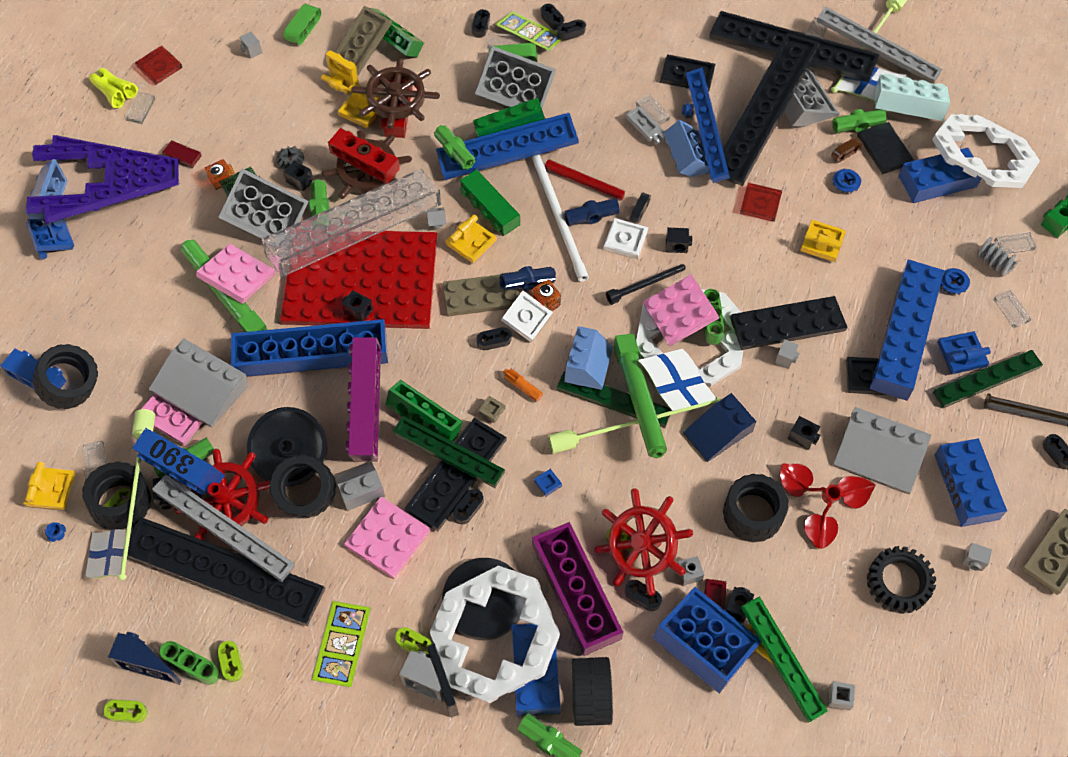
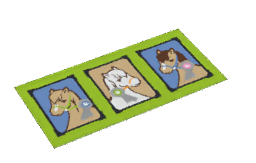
M513 11L496 24L548 51L561 41L557 37L556 32Z
M337 601L332 602L312 680L352 687L371 607Z

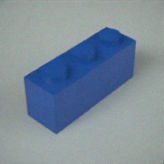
M15 348L0 366L8 376L35 390L33 374L38 359L33 358L25 350L21 352ZM55 366L53 368L49 367L46 371L47 378L54 386L61 389L66 383L62 375L63 372Z

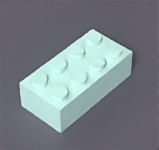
M880 74L874 90L875 108L944 121L950 105L948 86L940 83L932 84L924 80L916 81L908 77L900 78L892 74Z

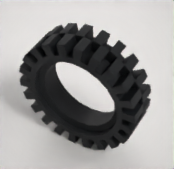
M894 546L892 550L887 548L884 552L879 553L870 565L867 579H869L867 586L872 588L870 590L871 596L876 595L875 601L877 603L879 601L883 602V608L886 609L889 606L891 607V612L899 610V614H904L905 611L912 613L915 609L916 611L919 610L932 597V592L936 588V585H934L936 576H932L935 571L934 568L929 569L931 564L929 560L926 562L922 560L925 557L923 554L915 555L917 550L912 549L909 552L908 547L905 546L901 550L899 546ZM892 563H902L911 567L918 575L920 581L918 592L909 597L893 594L884 584V568Z

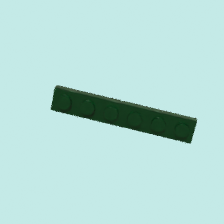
M1030 350L934 390L933 394L942 408H945L1040 369L1043 364L1034 351Z
M565 371L563 372L557 385V391L637 418L630 394L605 385L600 390L564 382ZM653 402L656 415L672 411L668 407ZM670 415L658 418L660 427L666 428Z
M402 416L392 431L393 435L493 488H496L505 473L504 468L405 416Z

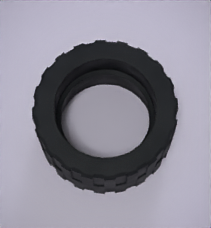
M59 344L51 347L38 359L33 374L34 391L47 405L57 409L78 407L90 397L98 377L97 364L92 355L79 346ZM56 364H68L81 372L84 383L77 389L63 390L57 388L49 381L46 371L49 367Z
M304 454L293 455L284 459L272 472L269 483L270 495H272V500L277 504L278 508L285 511V513L299 518H310L318 516L327 510V507L333 502L332 500L336 493L335 477L329 467L315 457ZM310 468L321 479L319 495L308 505H296L287 498V480L296 470Z
M126 462L106 463L103 466L97 467L86 478L82 488V497L94 522L102 528L109 530H124L127 528L131 498L126 503L117 507H105L100 505L99 501L102 495L112 487L119 485L133 487L134 465L132 466ZM139 471L131 527L138 522L140 517H145L150 509L151 496L141 471Z
M763 474L744 475L737 479L728 491L723 508L724 521L728 529L735 536L745 541L762 542L772 538L779 531L788 512L789 501L786 491L779 482ZM746 495L760 496L771 505L774 515L766 521L750 520L740 512L737 500Z
M608 657L572 659V694L575 726L611 725L613 722L612 678L610 659Z

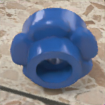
M687 102L686 105L683 104L682 115H685V119L687 117L692 118L694 105Z
M57 522L50 523L45 529V535L51 542L62 540L65 536L64 532H66V527Z

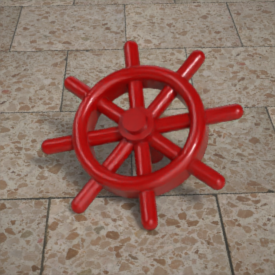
M214 449L212 451L214 465L212 466L223 474L235 473L228 485L226 484L225 476L220 484L216 482L211 483L208 487V492L212 497L203 500L210 505L215 504L214 508L218 511H221L223 508L224 515L240 526L246 524L251 518L266 524L268 517L256 511L259 504V491L270 489V480L257 484L253 475L247 471L255 459V453H248L242 464L238 465L229 462L222 463L220 450ZM243 477L247 487L234 490ZM191 488L190 491L201 498V494ZM249 494L246 504L236 499ZM231 506L241 511L234 518L232 516ZM174 508L175 514H182L181 511ZM201 526L194 537L202 540L208 530Z
M633 488L631 490L632 508L625 510L618 517L608 509L602 510V515L613 524L609 533V544L598 545L594 548V551L597 554L610 552L614 562L620 568L613 580L614 586H619L627 574L634 577H645L647 594L653 596L655 594L653 576L661 574L668 567L680 576L686 573L685 568L674 561L678 550V539L692 537L693 531L691 529L676 531L672 520L666 515L674 501L671 496L666 497L659 509L641 506L639 491ZM643 515L653 517L646 530ZM634 517L637 531L627 524ZM660 523L665 533L653 535ZM622 531L630 536L631 540L621 541ZM662 542H666L665 552L658 548ZM633 548L632 552L626 559L622 550ZM649 552L660 560L652 567ZM640 553L643 568L633 565Z

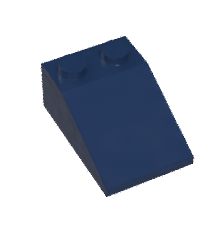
M730 393L714 404L690 425L683 434L704 459L709 462L752 433L757 421L737 398Z
M118 632L108 655V658L122 670L178 685L181 684L179 677L145 645V641L139 639V635L132 632H127L126 634Z

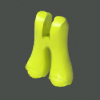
M105 68L97 70L99 76L95 73L89 76L90 82L106 96L113 108L123 106L124 96L127 99H132L138 92V87L134 83L116 77Z

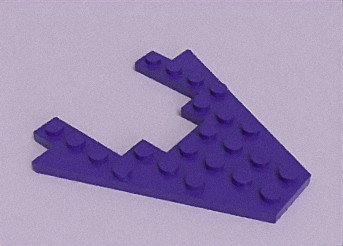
M53 135L52 144L33 145V161L87 159L88 169L105 168V180L103 183H86L85 194L27 197L26 210L27 214L45 213L46 223L91 210L98 211L108 205L179 185V162L177 158Z

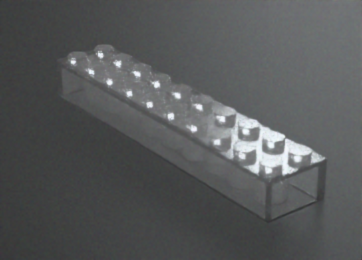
M421 168L261 239L264 253L281 277L286 276L426 212V209H433L441 205L440 189Z

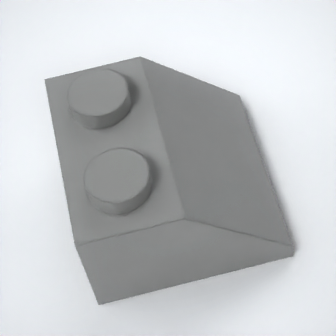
M372 462L334 475L347 511L375 501L380 497H385L382 484Z
M411 650L399 673L403 685L442 703L444 699L432 661L429 658L430 656L422 651H417L416 653Z

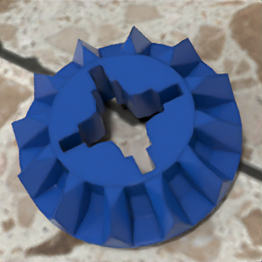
M841 169L834 174L833 185L837 187V190L851 194L860 187L861 178L857 172L851 169Z
M950 268L944 271L941 285L944 287V291L948 290L951 294L957 293L959 295L967 291L970 286V279L964 271ZM958 280L957 284H951V281Z

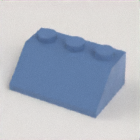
M678 120L664 131L666 143L670 146L671 155L676 161V168L680 174L694 177L710 173L699 129Z
M52 159L41 168L39 175L36 177L35 187L31 191V197L63 195L67 179L56 159ZM45 213L27 214L29 219H45Z
M577 327L566 365L564 382L602 390L613 346L597 330Z

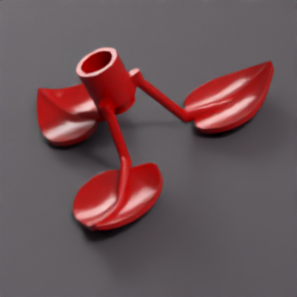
M783 463L780 468L781 484L790 495L800 497L804 494L805 490L808 492H822V499L827 503L822 516L812 514L806 519L804 524L806 536L818 549L829 546L838 533L836 519L826 517L832 504L843 497V502L846 506L853 509L861 508L869 501L876 486L867 479L848 476L841 479L838 485L833 484L827 488H809L813 483V474L808 467L802 464Z

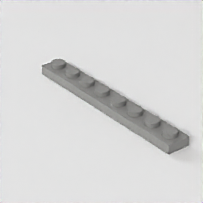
M826 6L816 22L873 53L880 54L879 56L929 83L934 84L943 70Z
M167 474L152 489L156 495L279 581L283 582L295 567V564Z

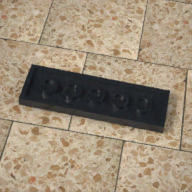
M835 296L740 312L730 316L741 350L783 343L784 339L795 341L844 332L848 328Z
M474 417L455 443L491 462L507 441V437ZM441 460L406 505L405 511L438 532L453 513L456 505L471 489L477 479Z

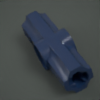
M615 198L601 202L589 200L581 207L564 211L565 220L568 226L584 222L595 224L603 217L619 214V203Z
M526 266L516 272L500 274L499 284L501 289L504 290L523 288V290L528 291L536 288L538 285L554 283L556 281V272L552 267L533 269L531 266Z

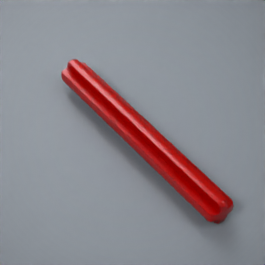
M550 159L545 163V169L611 197L622 200L625 196L624 190Z

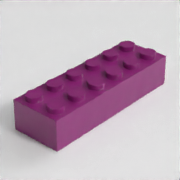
M353 338V344L349 345V355L352 356V363H349L348 372L351 375V382H348V394H351V402H347V413L350 414V421L346 423V432L349 433V441H346V453L349 454L354 462H378L381 346L377 338Z
M565 523L532 537V547L583 656L622 640L624 632L571 523Z

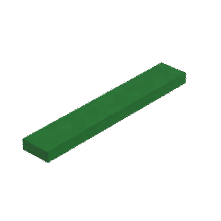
M759 596L741 606L740 608L808 723L828 712L761 597Z

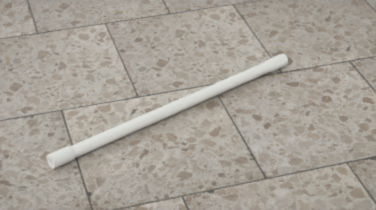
M540 154L531 156L571 257L578 281L584 282L589 278L588 273L581 261Z

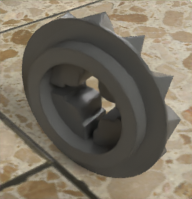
M287 146L286 149L281 148V151L277 153L276 161L282 169H286L294 160L301 164L304 161V154L296 146L292 148ZM289 154L292 156L291 161L288 159Z

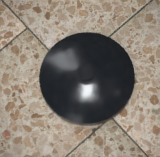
M281 407L267 412L254 424L248 436L247 455L250 452L255 453V459L251 466L263 480L268 481L271 480L272 472H274L276 466L284 459L293 455L304 454L312 456L324 463L327 454V438L323 427L314 416L299 408ZM300 468L290 475L286 487L300 485L310 480L316 472L310 468Z
M476 558L464 562L446 580L442 601L446 592L496 566L515 570L508 564L493 558ZM493 588L485 607L469 601L466 602L455 630L475 640L499 638L510 632L512 625L520 621L519 618L526 599Z

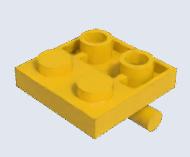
M329 50L326 53L330 76L324 73L321 79L327 82L333 89L349 95L351 93L349 91L351 85L359 86L356 65L344 59L340 54Z
M352 93L338 110L339 116L367 129L378 116L374 111L364 117L359 115V111L368 106L366 94ZM373 95L376 100L380 98L378 96Z
M475 214L466 221H463L445 241L448 247L473 264L497 241L494 234L476 223L478 217Z
M812 219L800 251L836 262L847 230Z
M37 462L33 474L30 476L23 504L27 507L65 510L76 473L74 470L45 468V463Z

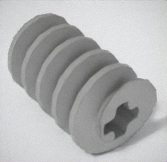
M990 237L980 247L978 257L982 258L985 256V263L991 261L990 266H996L997 272L1003 269L1001 274L1006 276L1017 266L1020 260L1014 261L1015 254L1008 257L1009 250L1003 253L1004 246L996 248L998 242L996 241L991 244L992 237Z

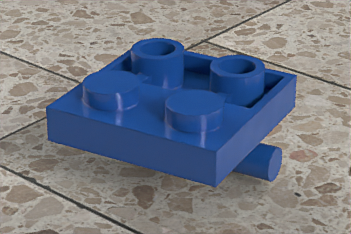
M27 219L26 226L34 249L38 251L40 259L47 258L46 251L73 249L74 243L64 219L46 223L45 219Z
M975 331L940 338L937 342L951 375L984 368L989 365L986 355L991 353L990 348H982Z

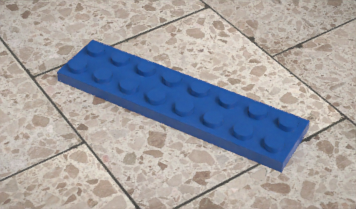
M565 113L463 141L466 149L474 156L476 161L470 169H463L454 158H450L446 154L443 147L437 148L436 152L443 178L447 180L472 173L475 170L480 171L579 143L570 113Z

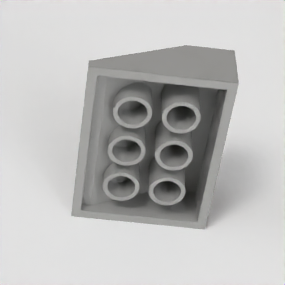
M492 46L475 95L508 107L539 98L543 108L556 69Z
M808 66L784 110L792 126L805 127L840 114Z
M242 168L218 218L286 250L309 201Z
M183 339L169 354L151 384L149 391L212 428L248 388L245 373L188 340Z
M854 407L833 466L910 494L927 451L931 434Z

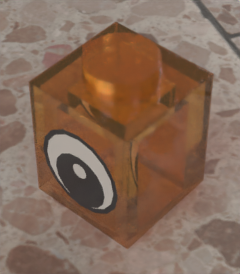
M224 159L205 167L208 179L215 190L235 182L233 174H235L231 164L227 165Z
M549 279L533 288V298L549 310H556L561 305V294Z

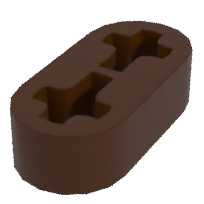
M854 137L838 146L831 156L839 163L855 154L862 147V143Z

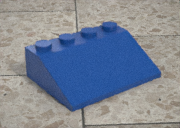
M696 587L660 623L652 637L719 694L761 643L755 634Z

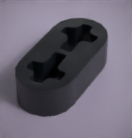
M544 4L541 7V17L553 30H557L559 25L564 24L563 15L554 5Z
M481 9L476 12L472 24V34L474 37L482 38L487 34L490 24V13L488 10Z
M577 19L561 24L557 28V37L561 40H569L581 36L585 33L586 23L583 20Z
M644 192L641 193L632 210L631 221L640 223L650 203L651 195Z
M505 327L483 331L477 335V346L481 350L504 347L512 341L511 331ZM504 334L506 339H502L501 335ZM486 338L488 343H484L482 339Z
M1048 435L1042 443L1044 450L1058 467L1067 470L1068 461H1064L1063 458H1068V445L1059 435ZM1050 442H1051V443L1055 442V443H1056V446H1055V445H1052V446H1051V445H1050Z
M469 490L456 505L453 515L457 523L467 524L484 503V497L480 490ZM471 496L474 497V498H475L476 496H478V501L475 500V501H473V503L470 505V503H471ZM467 508L466 517L461 516L460 518L458 512L460 511L461 513H463Z
M636 579L627 582L625 595L628 599L649 611H656L660 608L662 596L658 591L655 590V594L649 596L646 584ZM629 587H638V592H635L634 594L630 593L631 589ZM652 597H655V598H656V601H655L656 603H653L652 605H650V604H649V599H651Z

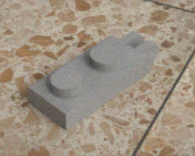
M640 106L626 114V119L648 142L653 141L658 145L660 141L663 142L666 139L663 135V129Z

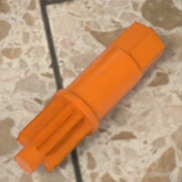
M512 368L503 371L505 379L515 387L519 388L536 402L541 399L543 392L524 379L522 375Z

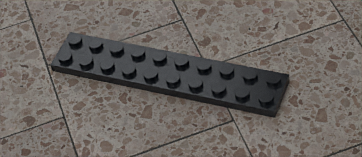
M720 11L709 34L711 39L772 56L776 55L787 33L819 42L820 46L809 66L868 83L880 55Z
M787 33L723 148L730 178L725 180L741 186L744 185L820 46L819 42Z
M143 517L139 518L130 534L128 558L307 627L326 589L323 585L291 573L281 582L241 554Z

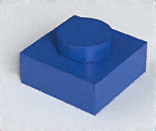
M551 468L534 479L535 484L545 497L562 487L561 481Z

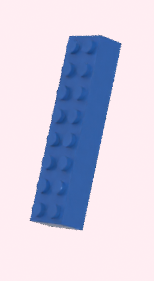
M907 260L900 277L870 385L871 390L908 401L916 383L944 273L943 269Z
M381 319L231 333V366L245 373L246 377L348 367L349 363H352V356L349 355V345L353 344V338H377L381 346V364L388 363V348L385 321Z

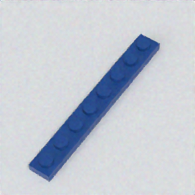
M703 68L687 72L686 76L711 180L713 183L730 178L704 71Z

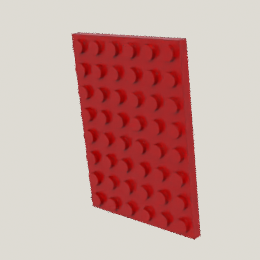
M296 228L292 238L281 324L316 326L359 322L344 314L342 306L344 297L354 290L372 300L373 311L365 321L384 319L386 328L430 329L438 239L437 232Z

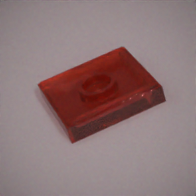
M162 45L135 62L136 67L155 85L183 68L182 64Z
M748 182L740 214L775 222L783 190Z

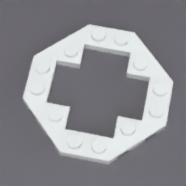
M951 114L932 139L948 164L963 167V172L975 178L977 175L980 176L991 187L1023 188L1040 162L1024 138L979 115ZM963 131L985 132L992 143L1007 144L1018 160H1010L1007 164L1011 171L988 170L980 158L964 157L955 141H963L965 138Z
M719 292L723 322L730 330L723 334L719 344L727 353L700 370L696 366L707 387L713 386L739 370L742 363L743 350L740 348L730 320L731 314L740 313L741 311L722 292ZM644 304L642 306L636 339L639 348L638 355L641 359L663 354L652 340L661 335V332Z
M496 566L446 592L430 634L436 645L451 688L491 703L497 700L498 697L511 693L525 686L526 683L534 679L537 680L545 675L560 632L554 623L552 613L536 578ZM493 588L527 599L519 619L538 626L523 666L503 660L495 680L461 668L469 647L451 640L466 602L469 601L485 607Z

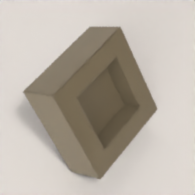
M489 396L478 412L495 423L505 410V405Z

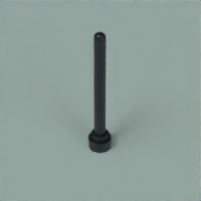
M680 264L623 289L606 291V298L609 304L613 305L618 303L621 297L684 271L686 266Z

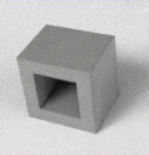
M251 31L240 36V48L244 54L247 53L252 59L262 53L260 42Z
M444 207L426 209L428 226H432L435 229L442 228L446 224Z
M784 339L775 364L789 369L791 363H796L800 353L796 351L799 345Z
M971 543L965 550L962 564L968 566L971 570L983 571L989 564L992 549Z
M698 556L678 561V564L686 570V573L680 576L683 586L703 580L704 573ZM694 567V570L690 571L688 568Z
M833 681L829 686L828 707L850 711L854 707L855 685ZM841 695L843 700L837 699L836 696Z

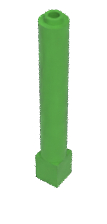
M191 239L183 242L180 250L196 271L211 260L195 240ZM206 283L238 322L243 332L267 330L265 323L254 310H251L246 302L242 304Z
M634 334L615 335L614 353L618 365H621L647 453L650 457L660 458L667 452V446L641 364L638 362L639 348Z

